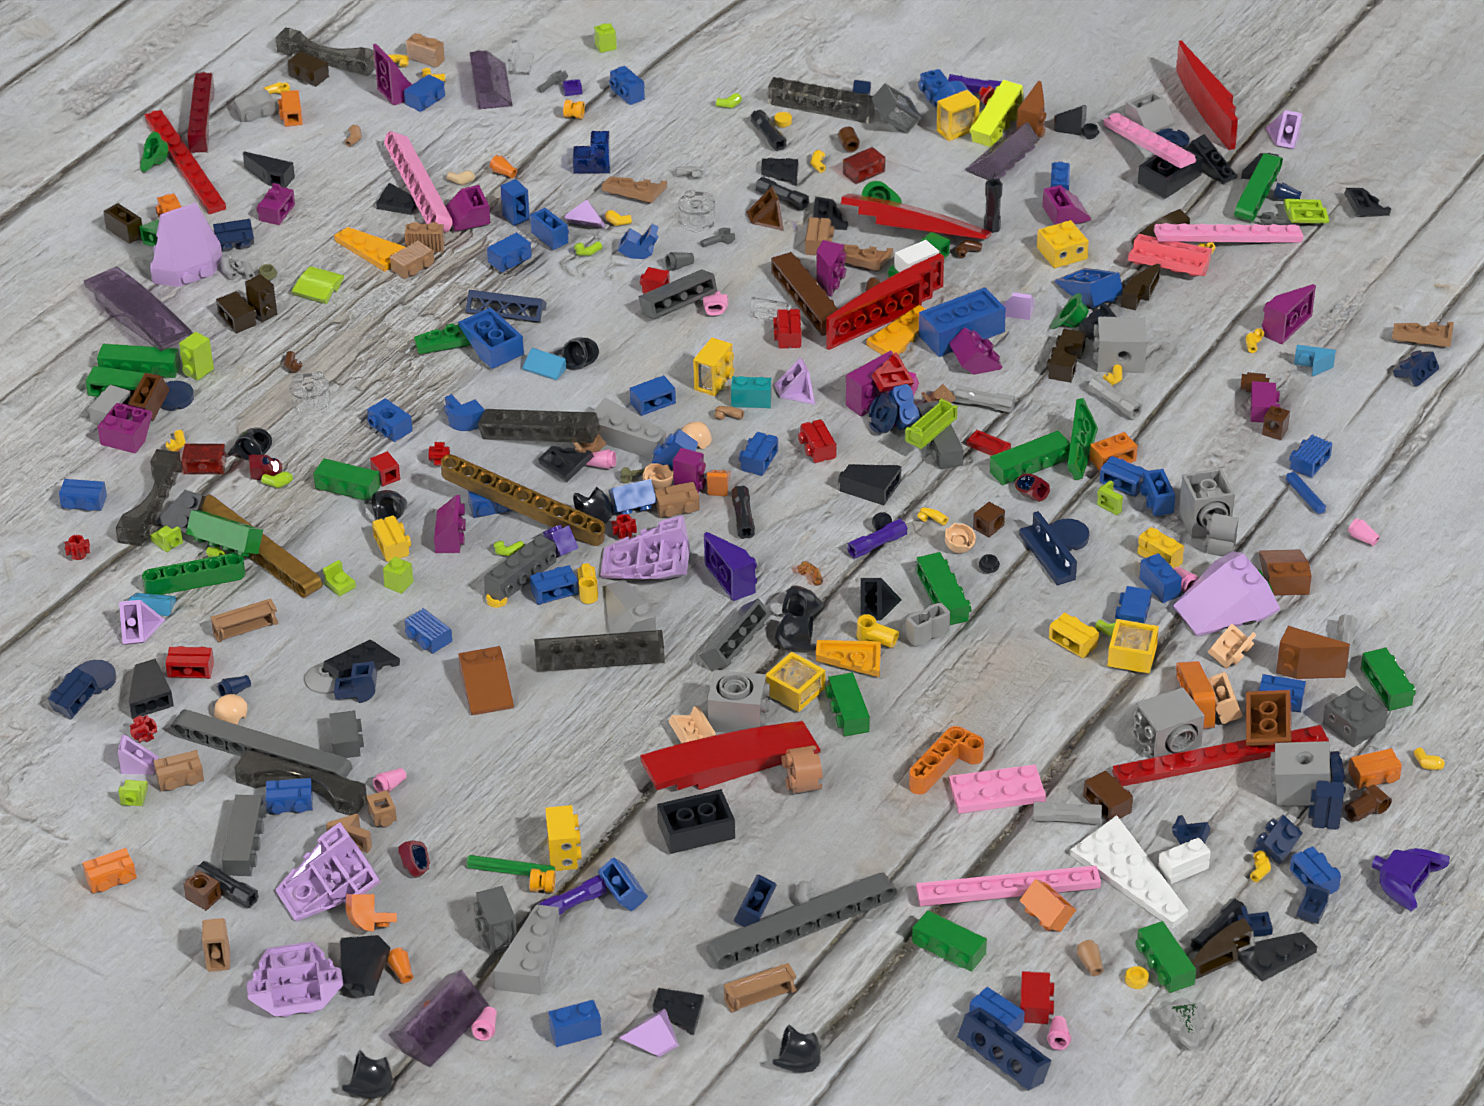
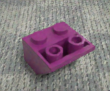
M480 185L460 189L445 206L452 218L454 231L491 224L489 204Z
M1059 185L1043 189L1042 207L1054 225L1070 220L1074 224L1091 221L1090 215L1078 197L1063 186Z
M822 240L816 251V280L821 288L825 290L826 294L832 297L835 290L839 289L841 279H844L846 276L844 263L847 254L844 252V244Z
M965 327L949 342L961 367L974 375L1003 368L999 361L1000 356L993 350L994 345L987 338L985 340L982 339L975 330L970 331Z
M116 403L97 426L100 445L136 454L145 443L152 411Z
M455 495L437 510L434 532L435 553H460L461 545L465 544V534L462 532L466 531V519L462 517L465 515V504L461 503L460 495Z

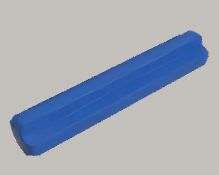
M1294 471L1287 473L1286 481L1317 514L1324 513L1326 505Z

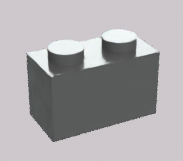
M355 710L329 713L333 753L345 758L361 756L360 747H364L363 734H358V732H362L361 719H356Z

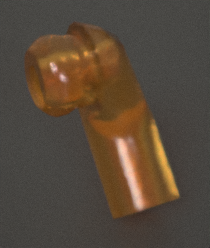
M802 561L797 566V570L801 575H805L807 572L810 574L815 586L823 583L819 568L810 562Z

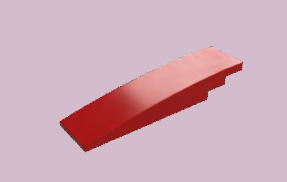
M1182 40L1178 41L1176 72L1187 94L1220 141L1228 150L1235 149L1238 118L1235 116L1236 107L1233 105V95Z
M846 194L841 197V204L858 206V214L876 216L875 224L987 239L992 235V232L978 226L922 208L854 194Z
M938 253L895 274L826 318V348L830 350L893 322L918 305L922 306V302L933 298V291L943 287L944 256Z
M803 721L749 728L673 745L640 755V761L656 790L673 785L676 786L677 790L694 785L697 786L698 790L781 765L782 755H786L788 749L814 745L816 747L813 750L814 754L820 753L821 749Z

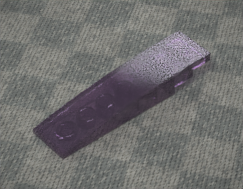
M117 266L84 280L85 287L92 291L95 299L105 306L107 314L160 351L180 343L193 334L156 296Z

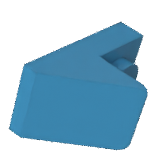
M1297 344L1294 364L1313 367L1312 376L1334 368L1336 350Z

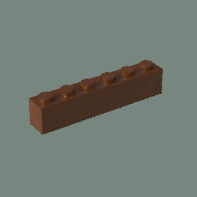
M792 252L772 257L771 273L820 335L825 336L826 318L838 310L834 301L829 299L825 290L821 289L817 280L813 279L808 269L804 268L800 259L796 258Z

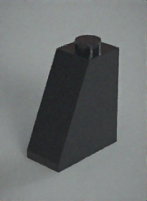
M849 464L844 471L840 472L838 477L840 492L884 506L901 483L902 466Z
M156 658L136 664L134 667L128 701L132 719L140 715L145 716L174 707L172 691Z
M379 935L344 937L340 940L343 985L355 997L361 998L363 996H374L391 949Z

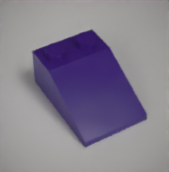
M709 532L704 533V564L730 598L736 601L755 594V584H757L755 575L757 563L755 558L751 557L741 547Z

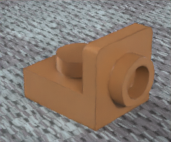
M944 384L929 396L924 391L921 393L925 398L923 403L939 401L941 398L952 403L956 399Z
M595 429L580 442L574 437L571 439L575 445L574 449H576V452L583 453L586 450H590L592 453L599 452L607 444Z

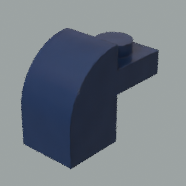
M374 661L354 663L352 665L351 677L336 678L334 688L335 699L357 697L359 703L371 699L375 694L377 670Z

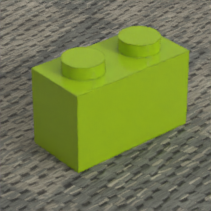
M195 331L179 343L182 369L186 376L198 381L214 370L209 338Z

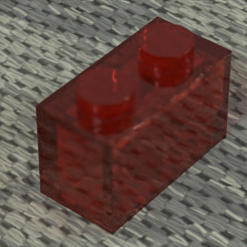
M874 147L865 149L843 159V175L853 183L859 184L884 173L886 157Z
M225 443L184 444L181 459L183 473L224 474L227 460Z

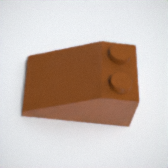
M1038 81L1018 108L1016 139L1037 144L1039 139L1044 137L1046 112H1044L1045 103L1042 81Z
M1301 549L1259 550L1263 576L1270 583L1274 596L1309 595L1312 575L1309 562Z
M1288 626L1280 640L1276 673L1295 679L1345 678L1350 644Z
M500 646L458 653L460 675L471 716L514 708L505 661Z
M1290 690L1246 692V746L1291 743L1292 704Z

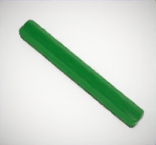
M468 855L466 861L467 867L471 869L530 876L532 869H539L541 872L555 870V867L552 865L477 855Z

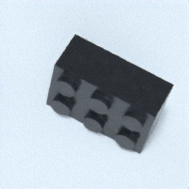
M1175 142V145L1194 154L1196 162L1179 168L1154 155L1139 165L1138 184L1165 199L1202 174L1203 157Z
M722 789L657 804L658 825L670 854L735 839V819Z

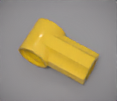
M589 563L582 564L577 568L579 597L581 602L591 604L598 600V582L595 567Z
M868 614L861 615L857 620L856 637L859 641H878L890 648L896 645L899 631L876 623V619Z

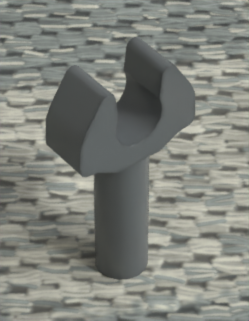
M559 70L551 75L552 78L538 86V90L542 93L555 83L565 81L569 77L566 70L563 72Z
M1274 212L1262 213V218L1260 219V225H1296V223H1292L1290 220L1276 218Z
M720 228L718 235L701 240V245L706 247L721 241L727 245L731 244L735 240V233H731L730 228Z

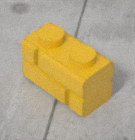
M395 516L373 521V536L385 560L389 562L394 556L397 558L407 557L409 555V547H411V540L409 535H404L403 523H398Z
M1153 527L1148 528L1139 536L1137 551L1139 555L1147 558L1159 553L1173 569L1182 564L1184 545L1175 539L1168 537Z
M1064 612L1050 624L1049 639L1079 657L1085 658L1098 646L1099 632L1093 626H1088L1077 617H1072Z

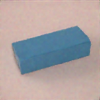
M532 348L522 368L523 370L557 380L566 370V360L563 357Z
M135 593L129 598V601L141 600L159 615L169 616L174 607L176 597Z

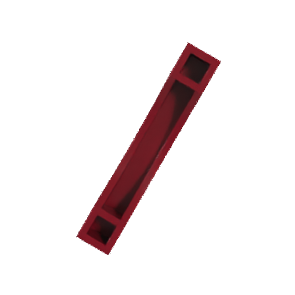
M200 72L195 73L187 133L189 151L191 153L208 152L209 113L211 101L214 100L215 94L213 73Z

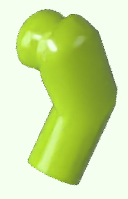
M734 93L726 99L717 98L716 106L734 108L741 103L742 97L740 94Z
M599 241L588 247H584L582 242L574 245L575 253L579 256H591L603 248Z
M286 471L276 476L264 474L261 482L275 488H282L292 482L293 476L290 472Z
M501 540L493 545L495 548L494 552L497 555L512 556L525 546L521 540L510 546H505L504 541Z
M208 547L206 550L208 557L225 555L220 547Z
M1099 619L1096 622L1095 628L1112 637L1116 622L1108 624Z

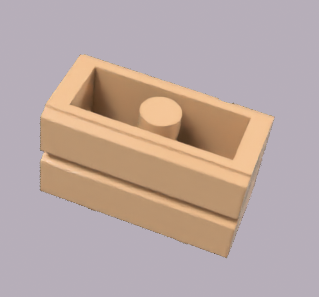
M1223 672L1209 677L1208 680L1215 694V708L1222 724L1241 718L1242 713L1227 673Z

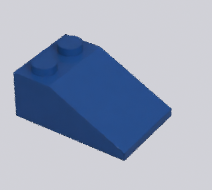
M1083 268L1055 279L1056 284L1071 296L1080 293L1082 295L1081 301L1085 305L1091 306V308L1100 307L1105 301L1111 302L1116 300L1118 296L1122 295L1123 291L1119 272Z
M491 307L458 322L459 327L480 359L491 369L524 355L523 336Z

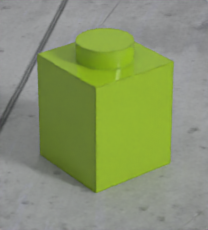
M603 23L594 26L595 45L599 52L617 50L616 31L612 24Z
M394 556L383 568L384 586L402 594L414 582L412 563Z

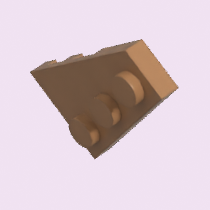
M611 176L602 184V191L613 195H623L629 199H639L646 203H653L667 188V181H661L660 184L651 183L649 179L634 182L632 178Z
M844 244V252L847 254L845 263L856 267H865L872 271H880L893 256L894 248L880 251L876 250L877 247L872 246L867 249H859L857 245Z
M1430 322L1427 326H1421L1419 323H1394L1392 339L1399 342H1416L1420 345L1432 344L1438 347H1451L1454 322H1447V325L1438 326L1437 322Z

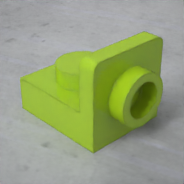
M1110 480L1098 489L1097 505L1118 515L1122 512L1123 496L1113 491L1114 482Z
M166 525L150 535L151 541L166 553L183 543L181 528L178 526L171 529Z
M340 560L323 568L324 584L339 597L356 588V581L343 571Z
M125 780L124 786H120L118 790L121 805L143 806L148 790V782Z

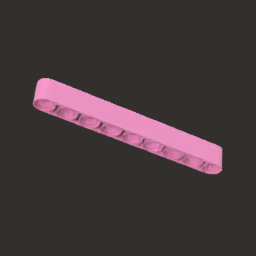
M389 131L384 140L385 146L426 224L432 222L444 224V233H447L452 226V218L409 138L405 135Z

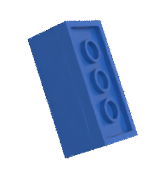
M984 287L920 311L919 337L938 357L953 352L949 342L965 327L970 331L975 330L984 340L1004 333L1006 308Z

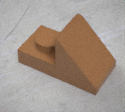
M359 814L336 819L326 824L328 831L340 822L361 851L368 853L372 848L370 831L360 828Z

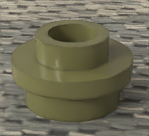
M264 264L259 268L258 275L261 274L270 281L277 276V270L271 264Z

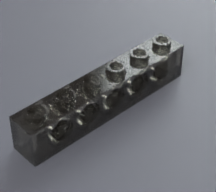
M773 77L768 85L769 105L870 124L875 115V104L871 99L873 96L865 93L861 94L849 90L808 84L781 77Z
M485 409L478 422L482 439L593 443L600 430L596 412Z
M662 630L534 639L537 672L665 663Z

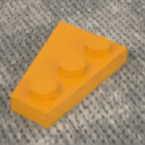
M817 640L816 661L880 678L881 642Z

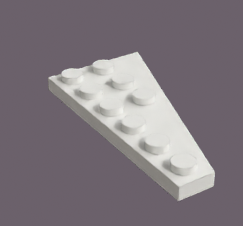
M1117 815L1071 849L1070 856L1084 866L1097 865L1099 876L1172 929L1188 917V909Z

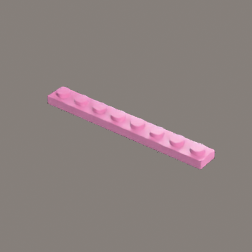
M1119 113L1111 114L1108 118L1103 119L1105 127L1179 168L1196 162L1194 154Z
M1164 223L1155 224L1154 227L1157 240L1166 242L1302 243L1304 237L1299 225H1197Z
M1097 865L916 883V892L919 906L1023 896L1034 879L1047 882L1058 893L1101 888V880Z

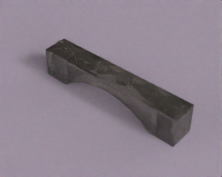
M287 27L275 37L277 53L293 57L301 51L328 62L330 67L364 76H369L375 70L374 51L372 49L364 47L342 49L322 46L309 40L301 31Z
M156 449L150 461L152 477L155 481L153 488L143 502L122 514L116 526L118 543L142 546L144 540L149 537L152 525H155L157 515L162 511L165 499L169 498L170 490L176 484L178 474L183 470L180 452Z
M246 750L234 767L236 783L256 789L266 787V781L311 778L313 792L329 802L335 812L345 815L358 814L367 801L366 784L258 752Z

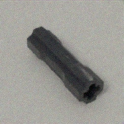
M763 110L753 111L750 115V121L767 138V142L774 150H783L787 146V139L775 128Z
M763 176L757 180L756 191L764 194L770 187H773L780 200L800 210L807 208L810 196L780 186L775 181Z
M996 178L987 180L985 183L986 213L984 216V229L992 232V234L999 232L1001 229L1000 202L1003 183L1000 182V179Z
M744 485L735 486L731 490V496L736 515L737 534L742 539L751 538L755 535V526L750 507L749 489Z
M202 861L196 867L194 873L200 870L219 881L221 892L232 897L235 902L246 908H251L259 898L257 889L228 876L220 868L207 861Z
M1236 898L1230 899L1220 909V912L1191 938L1190 946L1192 949L1199 952L1220 931L1237 922V915H1241V906H1245L1243 902L1238 901Z

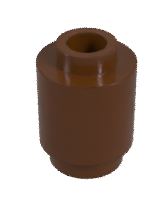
M850 126L841 128L837 136L843 149L848 152L856 151L859 148L860 140L855 130Z
M1247 372V374H1242L1241 389L1245 390V392H1251L1252 381L1269 382L1270 378H1266V374Z

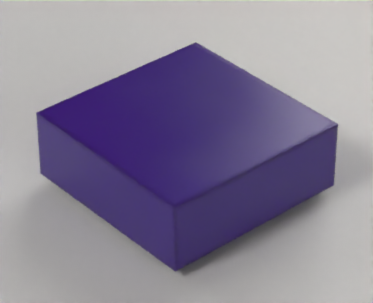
M580 79L563 81L565 96L583 94Z

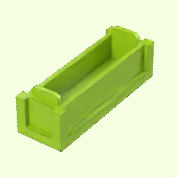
M941 398L935 407L910 428L907 427L905 429V441L922 449L957 419L958 406H953L950 402Z

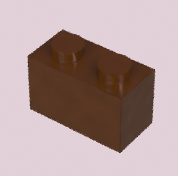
M144 373L128 405L152 411L151 421H154L170 389L162 376Z
M1106 770L1084 781L1083 797L1090 804L1102 805L1101 815L1107 821H1110L1116 815L1120 819L1132 813V794L1125 790L1118 780L1112 777Z

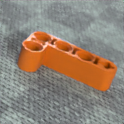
M1200 662L1176 663V676L1181 688L1185 689L1205 715L1203 729L1215 728V694Z
M959 726L948 728L911 767L909 771L910 791L914 794L926 793L958 758L969 764L981 763L984 759V739Z

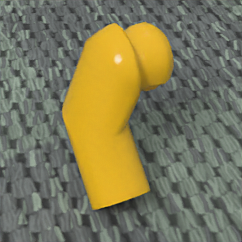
M388 55L394 63H399L401 67L409 65L407 55Z
M816 150L812 154L810 164L819 173H822L826 169V166L821 162L824 160L822 157H825V153L821 150Z
M608 210L605 213V219L614 226L632 224L631 215L621 216L613 210Z
M1257 851L1253 856L1256 869L1250 874V878L1255 883H1258L1271 870L1269 858L1264 851Z

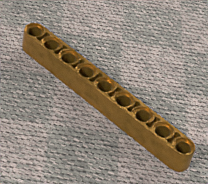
M446 455L441 460V475L445 480L552 528L560 524L562 528L569 525L574 538L590 545L599 546L605 540V524L597 518L455 455Z
M206 495L201 511L253 526L213 495ZM265 534L262 535L259 553H250L248 556L302 598H306L322 588V581L314 571Z

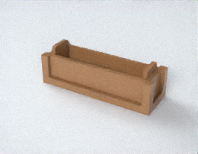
M270 598L212 616L213 634L219 643L236 635L272 624L277 625L276 607Z
M786 963L724 984V1001L731 1013L749 1005L788 992H796L794 985L796 974L790 964Z

